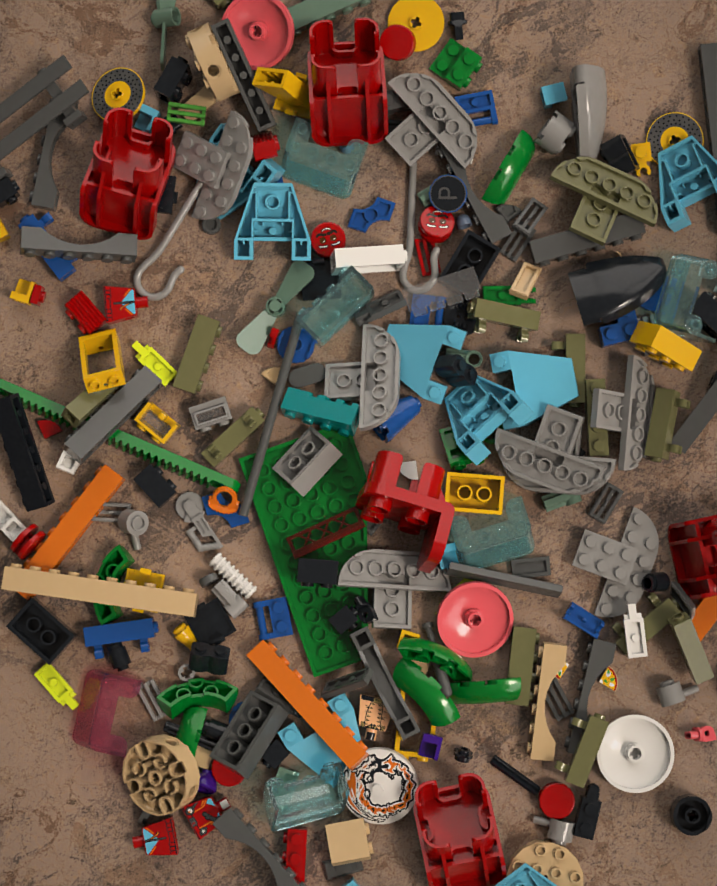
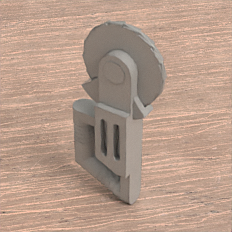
M194 492L181 494L176 501V511L181 518L185 519L184 522L194 523L195 526L185 533L197 551L204 552L224 547L204 517L205 511H203L204 503L202 498ZM198 529L202 537L212 536L216 542L202 544L194 531Z

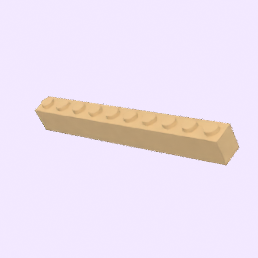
M11 563L10 567H4L1 585L3 590L196 617L199 594H195L194 589L183 588V592L175 591L173 586L164 585L163 589L156 588V584L145 583L144 586L137 585V581L125 580V583H119L117 578L106 577V581L98 580L99 576L87 574V578L79 577L80 573L69 571L68 575L60 574L61 570L49 569V572H43L41 567L30 566L29 569H22L21 564Z

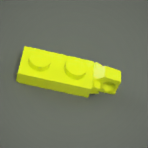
M136 341L132 345V348L138 353L135 356L138 361L162 380L163 386L166 387L176 377L177 371L148 344L143 347Z
M46 663L34 673V676L62 706L67 704L72 710H75L80 705L74 698L77 695L74 689L53 665Z

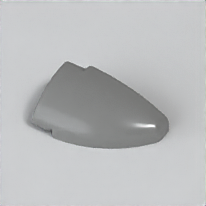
M589 64L576 65L572 68L569 75L573 123H575L574 127L577 128L574 132L576 157L596 159L600 151L607 117L606 73L599 66Z

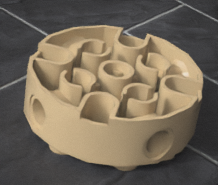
M209 22L188 31L187 35H185L186 43L190 50L193 49L196 67L199 71H202L203 81L207 89L210 88L214 101L220 102L240 93Z
M166 734L153 735L130 748L123 760L122 776L124 784L127 783L128 789L131 792L129 796L146 813L155 816L172 814L192 802L199 790L200 773L197 761L189 747L178 738Z
M533 840L521 846L510 857L506 867V874L508 876L526 863L543 876L546 875L547 879L557 886H583V872L577 858L564 845L555 844L551 840Z

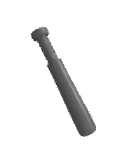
M433 622L422 624L428 640L436 642L432 627H434ZM433 662L437 682L442 686L440 691L446 697L452 695V689L448 676L440 669V665Z

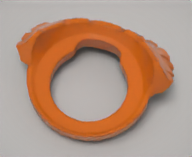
M218 487L208 497L209 507L216 512L233 514L239 509L240 501L237 500L236 492L230 487ZM220 492H228L232 496V501L228 505H221L217 500V495Z

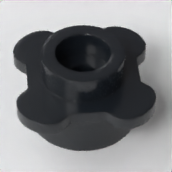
M466 747L454 748V759L456 761L469 763L470 759H473V752Z

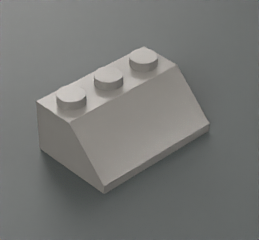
M310 426L272 469L304 497L343 454L323 435Z

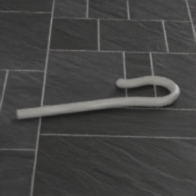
M416 162L411 167L409 166L407 261H405V264L399 271V278L402 286L408 292L423 294L431 290L437 283L440 248L436 246L431 252V277L429 281L420 287L410 284L407 280V270L414 247Z
M198 180L156 250L139 265L134 273L133 284L136 292L141 297L148 296L149 301H159L166 298L171 293L178 276L185 271L183 266L177 267L171 273L166 287L158 293H149L141 285L142 273L163 253L199 195L203 182Z

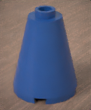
M413 396L399 399L398 405L389 419L380 426L373 428L376 435L382 441L385 440V443L390 442L421 412L420 407L422 405L419 399Z

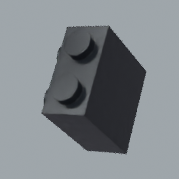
M180 56L178 58L171 57L153 88L157 98L166 103H179L183 96V88L185 86L188 87L193 78L187 60Z

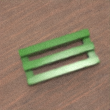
M168 102L166 120L173 123L204 127L206 107ZM173 107V108H180V109L201 111V114H199V113H192V112H185V111H178V110H171V108ZM171 114L201 118V121L171 117Z

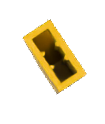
M257 67L252 82L253 86L290 105L307 106L309 87L289 70Z

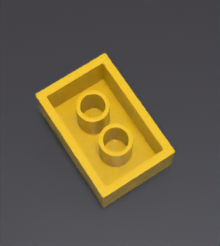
M644 321L638 322L629 340L635 344V349L643 353L646 351L651 359L660 360L663 362L662 365L671 370L674 368L680 372L684 370L692 372L702 353L700 349L662 325Z
M446 472L445 501L454 506L455 512L501 516L505 476Z

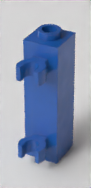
M49 212L40 220H37L33 214L30 216L26 215L20 220L18 227L21 229L22 226H30L44 229L54 219ZM41 256L61 282L77 271L72 265L73 262L78 260L77 258L65 260L62 257L47 259Z
M154 618L83 628L85 647L94 646L95 659L104 658L103 644L140 639L141 653L149 652L148 638L156 637V633L159 632L158 622L154 621Z

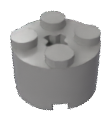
M555 110L552 114L554 116L551 120L548 119L537 134L539 138L534 139L537 145L551 155L560 153L566 145L564 140L571 137L577 129L574 127L575 123Z

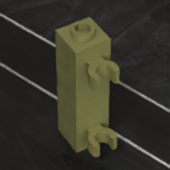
M473 298L467 305V318L476 320L474 333H485L486 322L519 329L516 335V342L527 343L529 338L528 331H538L540 311L481 298Z
M565 334L564 342L552 341L551 350H564V357L572 358L579 396L566 404H569V407L577 408L580 407V404L585 403V334Z
M120 386L89 394L87 389H85L64 408L61 416L76 428L96 408L100 407L111 394H115Z
M656 388L644 453L645 456L650 457V461L661 463L662 460H669L670 453H682L683 447L672 444L678 407L690 409L691 401L680 399L681 393L676 390Z
M253 407L249 408L201 454L216 468L265 423L263 419L265 415L258 407L256 409Z
M654 592L646 597L654 605V608L643 617L646 642L669 623L667 619L680 612V606L674 598L671 600L670 598H665L663 601H660ZM616 622L611 626L619 635V638L614 643L617 644L616 646L627 657L624 628L619 622Z
M685 611L674 614L672 618L667 620L690 676L698 685L713 678L714 674L691 618Z
M595 712L594 716L589 714L586 721L573 717L571 724L582 728L583 731L570 764L568 765L557 760L554 766L555 769L566 772L564 777L566 782L581 788L585 787L609 722L605 721L606 716Z

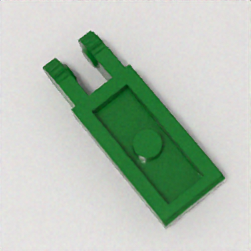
M482 286V299L513 306L536 304V299L528 298L526 301L510 295L509 290L511 286ZM533 287L531 293L536 292L535 287Z

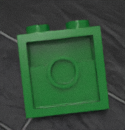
M450 38L429 70L458 91H461L463 87L466 89L472 81L470 77L473 72L478 73L482 67V57Z
M452 426L440 429L439 433L450 468H455V470L459 471L466 468L467 464L473 463L456 444Z

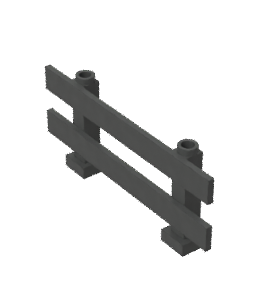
M64 55L47 68L40 69L34 78L0 103L1 124L43 90L47 89L53 98L50 103L0 141V161L62 113L66 117L63 122L72 130L88 119L84 112L76 109L73 105L89 93L82 80L79 79L65 91L56 81L73 68ZM0 164V181L6 177L10 179L14 176L10 169L2 167Z

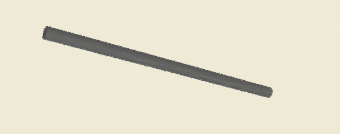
M296 312L239 510L238 515L248 517L305 319V314Z

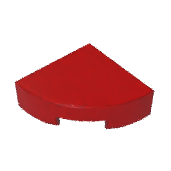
M271 329L267 348L274 349L280 333L279 329Z
M37 421L45 439L63 432L61 427L53 421Z

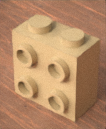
M364 818L325 825L331 864L333 866L371 859L370 854H373L374 850L372 842H368L367 835L370 834L369 823H365Z

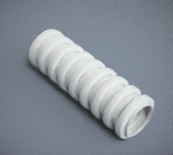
M218 553L209 562V566H213V569L217 570L219 575H223V579H227V583L230 582L231 586L236 588V591H240V595L245 596L244 599H248L257 590V586H253L252 582H248V578H244V574L239 573L240 570H236L234 565H230V561H226V557L223 558L222 554Z

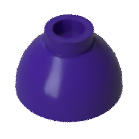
M204 769L200 773L199 790L197 792L214 794L217 791L216 780L212 775V771Z

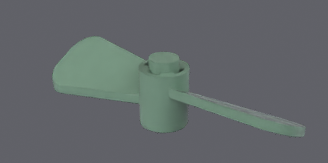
M156 0L157 9L151 15V23L157 29L162 28L161 71H164L166 67L167 27L179 26L181 23V13L175 7L176 0Z
M295 261L291 264L276 296L268 299L266 309L238 333L236 342L241 349L251 355H256L261 351L276 319L284 315L286 311L285 305L314 278V270L304 261Z

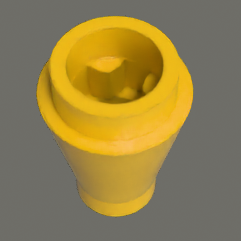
M184 622L172 631L175 635L174 638L185 645L190 651L192 643L198 642L189 625H186Z

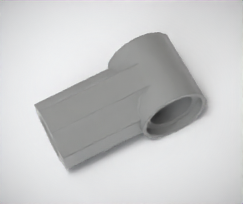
M224 579L211 589L234 619L249 607L247 602L238 593L236 594Z

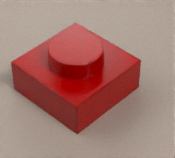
M34 285L30 299L32 305L40 307L41 303H44L46 292H44L45 288L43 286Z

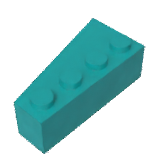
M288 387L280 407L284 416L289 419L298 418L308 425L317 424L323 430L330 431L332 429L345 437L349 435L355 436L359 425V404L352 403L349 406L341 399L333 402L324 395L313 397L311 392Z

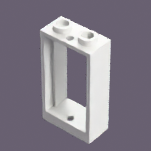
M403 244L336 248L329 257L331 276L399 271L405 264V261H407V251L404 250Z

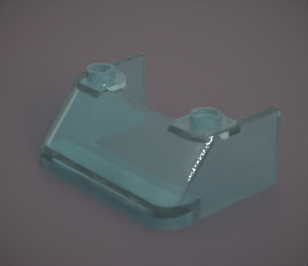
M676 254L671 258L654 314L655 324L662 325L671 332L696 342L715 343L716 339L701 334L702 320L699 316L692 314L702 278L713 279L717 276L716 261L686 254Z

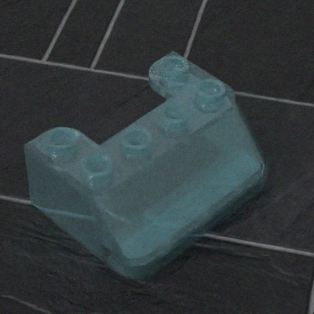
M296 117L281 162V167L286 170L282 177L340 199L349 198L367 154L368 142L353 139L347 144L344 154L308 142L311 135V125L308 121Z
M352 265L349 268H343L339 272L338 283L336 285L332 283L325 290L326 294L322 298H316L311 304L312 308L308 307L306 309L303 307L296 314L298 316L296 318L297 324L319 348L324 346L354 317L355 313L359 312L374 297L373 286Z
M522 496L510 499L506 503L507 521L471 531L466 517L461 515L453 517L450 533L453 543H455L460 564L486 568L533 552L535 543Z
M326 763L323 765L320 775H308L302 780H290L284 783L283 779L274 777L265 782L263 797L271 831H280L343 812L350 788L341 763Z

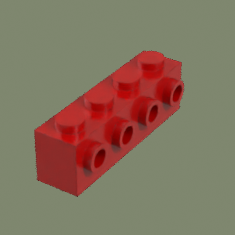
M288 826V832L284 831L283 843H287V851H283L282 858L284 861L282 863H286V868L291 867L297 874L295 878L300 883L302 881L305 883L308 827Z

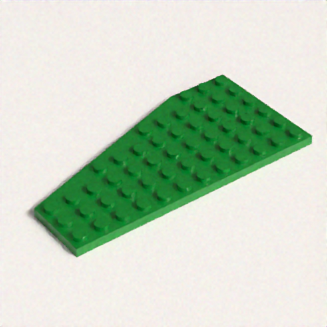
M332 429L330 431L320 430L318 432L330 441L343 455L304 497L272 469L299 438L267 449L253 496L258 517L314 677L361 661L349 636L366 626L368 627L367 623H363L360 620L358 614L356 616L359 619L356 621L358 626L351 632L346 630L340 635L329 621L345 605L348 607L352 605L355 609L354 598L357 596L364 597L366 602H368V588L338 587L333 584V588H322L321 583H314L313 587L301 586V582H297L299 558L339 561V575L343 565L352 556L367 550V521L360 517L362 510L355 505L358 493L366 482V473L353 436L345 437ZM256 453L239 458L246 482H248Z

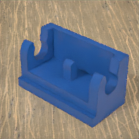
M571 602L562 617L595 639L598 638L600 630L605 626L604 621L574 602Z

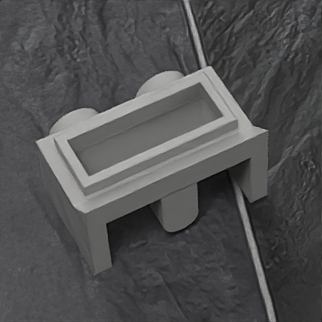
M225 396L188 408L195 430H200L201 433L212 430L211 427L219 425V427L229 425L230 420H233Z

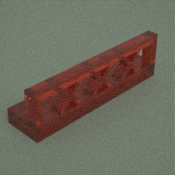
M355 506L289 536L286 540L294 558L297 559L366 526ZM354 511L358 522L352 525L345 523L346 515ZM336 521L341 523L339 531L334 533L327 531L329 522ZM326 524L325 529L319 528ZM314 529L324 531L321 539L317 541L309 539L311 531ZM308 533L307 537L301 536L303 534ZM297 537L306 539L304 547L295 550L291 540Z

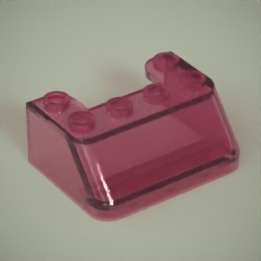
M100 669L90 670L86 674L73 731L74 742L97 752L125 758L128 753L127 741L122 736L110 734L118 697L133 698L137 696L145 679Z

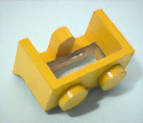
M148 402L134 419L137 422L136 426L143 432L147 430L151 433V438L158 444H166L181 427L180 424L153 402Z

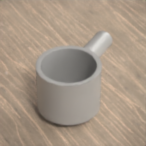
M126 509L118 517V527L122 532L131 535L134 550L141 549L139 535L146 532L149 526V519L142 511Z
M674 679L659 683L660 687L656 688L662 707L680 703L686 700V696L699 692L697 685L682 690L680 681L674 682Z
M534 816L533 823L549 827L547 837L551 839V842L566 846V843H572L576 823L563 819H547Z

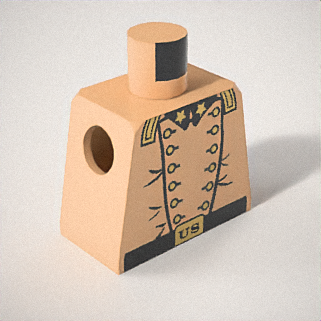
M360 694L359 726L366 728L364 739L375 741L377 730L385 732L391 718L379 697Z

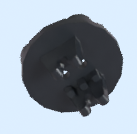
M459 298L447 305L443 315L444 324L468 331L466 336L472 335L476 320L464 319V317H468L467 305L470 300Z

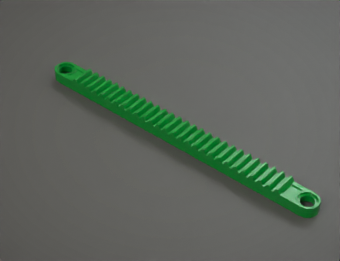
M0 379V395L6 397L19 393L24 409L30 407L31 412L37 410L39 416L44 413L46 419L51 416L53 422L58 419L60 425L65 422L67 428L71 425L61 416L66 406ZM119 429L106 440L109 446L115 444L116 449L122 447L123 452L129 450L130 455L136 453V458L143 456V461L150 459V464L157 462L158 466L164 465V470L171 468V473L178 471V476L185 474V479L192 477V482L199 480V485L206 483V488L210 486L215 488L227 486L232 488L237 494L241 487V484L235 479Z

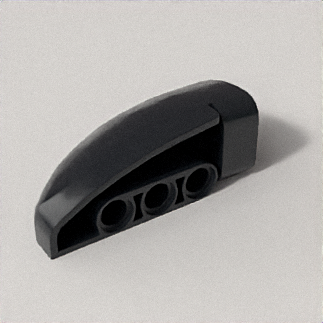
M654 256L607 258L588 262L585 264L586 269L582 268L568 273L584 327L601 322L600 318L603 319L604 323H609L637 309L651 298L668 278V272L663 259Z

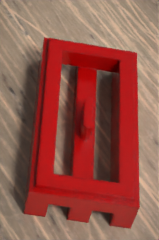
M423 238L414 239L422 277L430 276L431 265L427 241ZM419 243H423L429 272L425 271ZM430 243L433 250L435 243ZM438 260L439 273H441V268Z

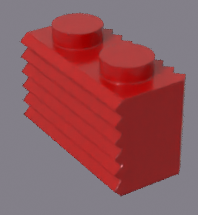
M271 131L265 132V134L262 132L261 134L258 133V135H251L253 138L255 161L278 156L277 151L280 150L277 135H273Z
M82 290L64 305L67 308L65 313L72 320L76 318L80 323L77 326L84 335L87 332L88 334L95 333L106 323L104 315Z

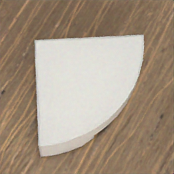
M416 461L402 462L400 469L402 475L411 480H418Z

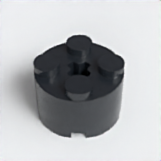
M685 794L677 797L670 809V818L673 825L682 833L696 836L709 828L712 822V812L705 800L693 794ZM692 811L693 813H695V816H691L689 819L687 814L688 812L691 813Z

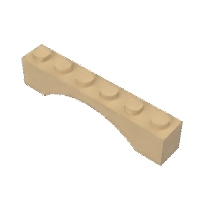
M543 641L542 646L538 647V657L541 659L540 665H536L535 676L538 677V684H534L533 696H536V702L532 703L531 715H534L533 723L530 722L529 734H532L531 742H527L526 753H529L530 759L554 762L556 742L546 723L545 700L552 680L565 666L567 645L563 643Z

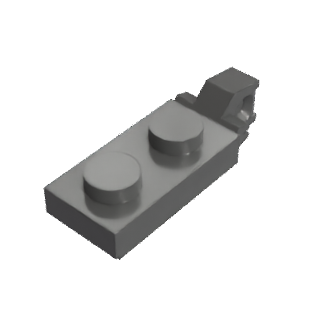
M396 290L366 304V308L355 313L354 318L360 327L363 324H368L406 306L407 303L400 290Z
M264 676L254 692L279 704L289 714L301 718V715Z

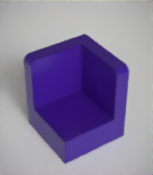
M423 732L418 755L438 761L443 737Z

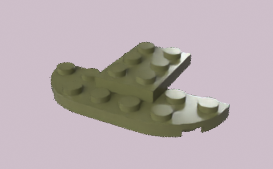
M576 157L568 161L565 160L555 168L549 178L583 195L568 230L602 246L605 244L618 211L651 227L656 225L658 206L647 185L638 178L602 161L590 157Z

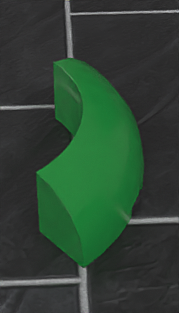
M521 130L502 161L500 169L496 172L482 197L483 200L499 205L504 204L510 197L536 150L534 140L524 130Z
M116 546L104 558L98 574H96L99 576L98 580L106 581V577L117 578L120 583L127 568L135 562L131 554L123 546ZM93 603L95 613L101 625L108 624L124 615L119 606Z
M404 637L400 641L398 650L405 660H415L424 663L432 661L440 665V669L448 674L453 681L472 680V670L468 663L451 649L436 642L420 638Z
M402 658L394 669L393 680L398 688L406 692L422 708L431 725L437 727L446 726L458 720L461 716L450 697L446 698L440 691L442 686L432 676L428 678L421 672L422 667L418 664Z
M521 677L487 680V684H485V681L451 682L452 695L449 697L453 703L463 705L514 701L520 696Z
M204 678L189 679L188 682L180 685H172L156 697V700L162 711L172 720L180 713L192 707H212L228 713L237 699L238 688L217 679L216 681L204 680Z
M192 707L185 710L176 738L189 747L194 757L206 719L207 708Z

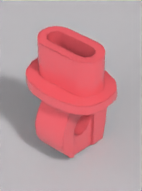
M711 726L693 727L691 731H686L684 734L686 739H693L698 742L717 740L714 729Z

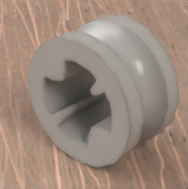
M184 664L178 669V676L182 681H188L195 677V671L190 673V678H186V675L182 676L184 667H188L189 664Z

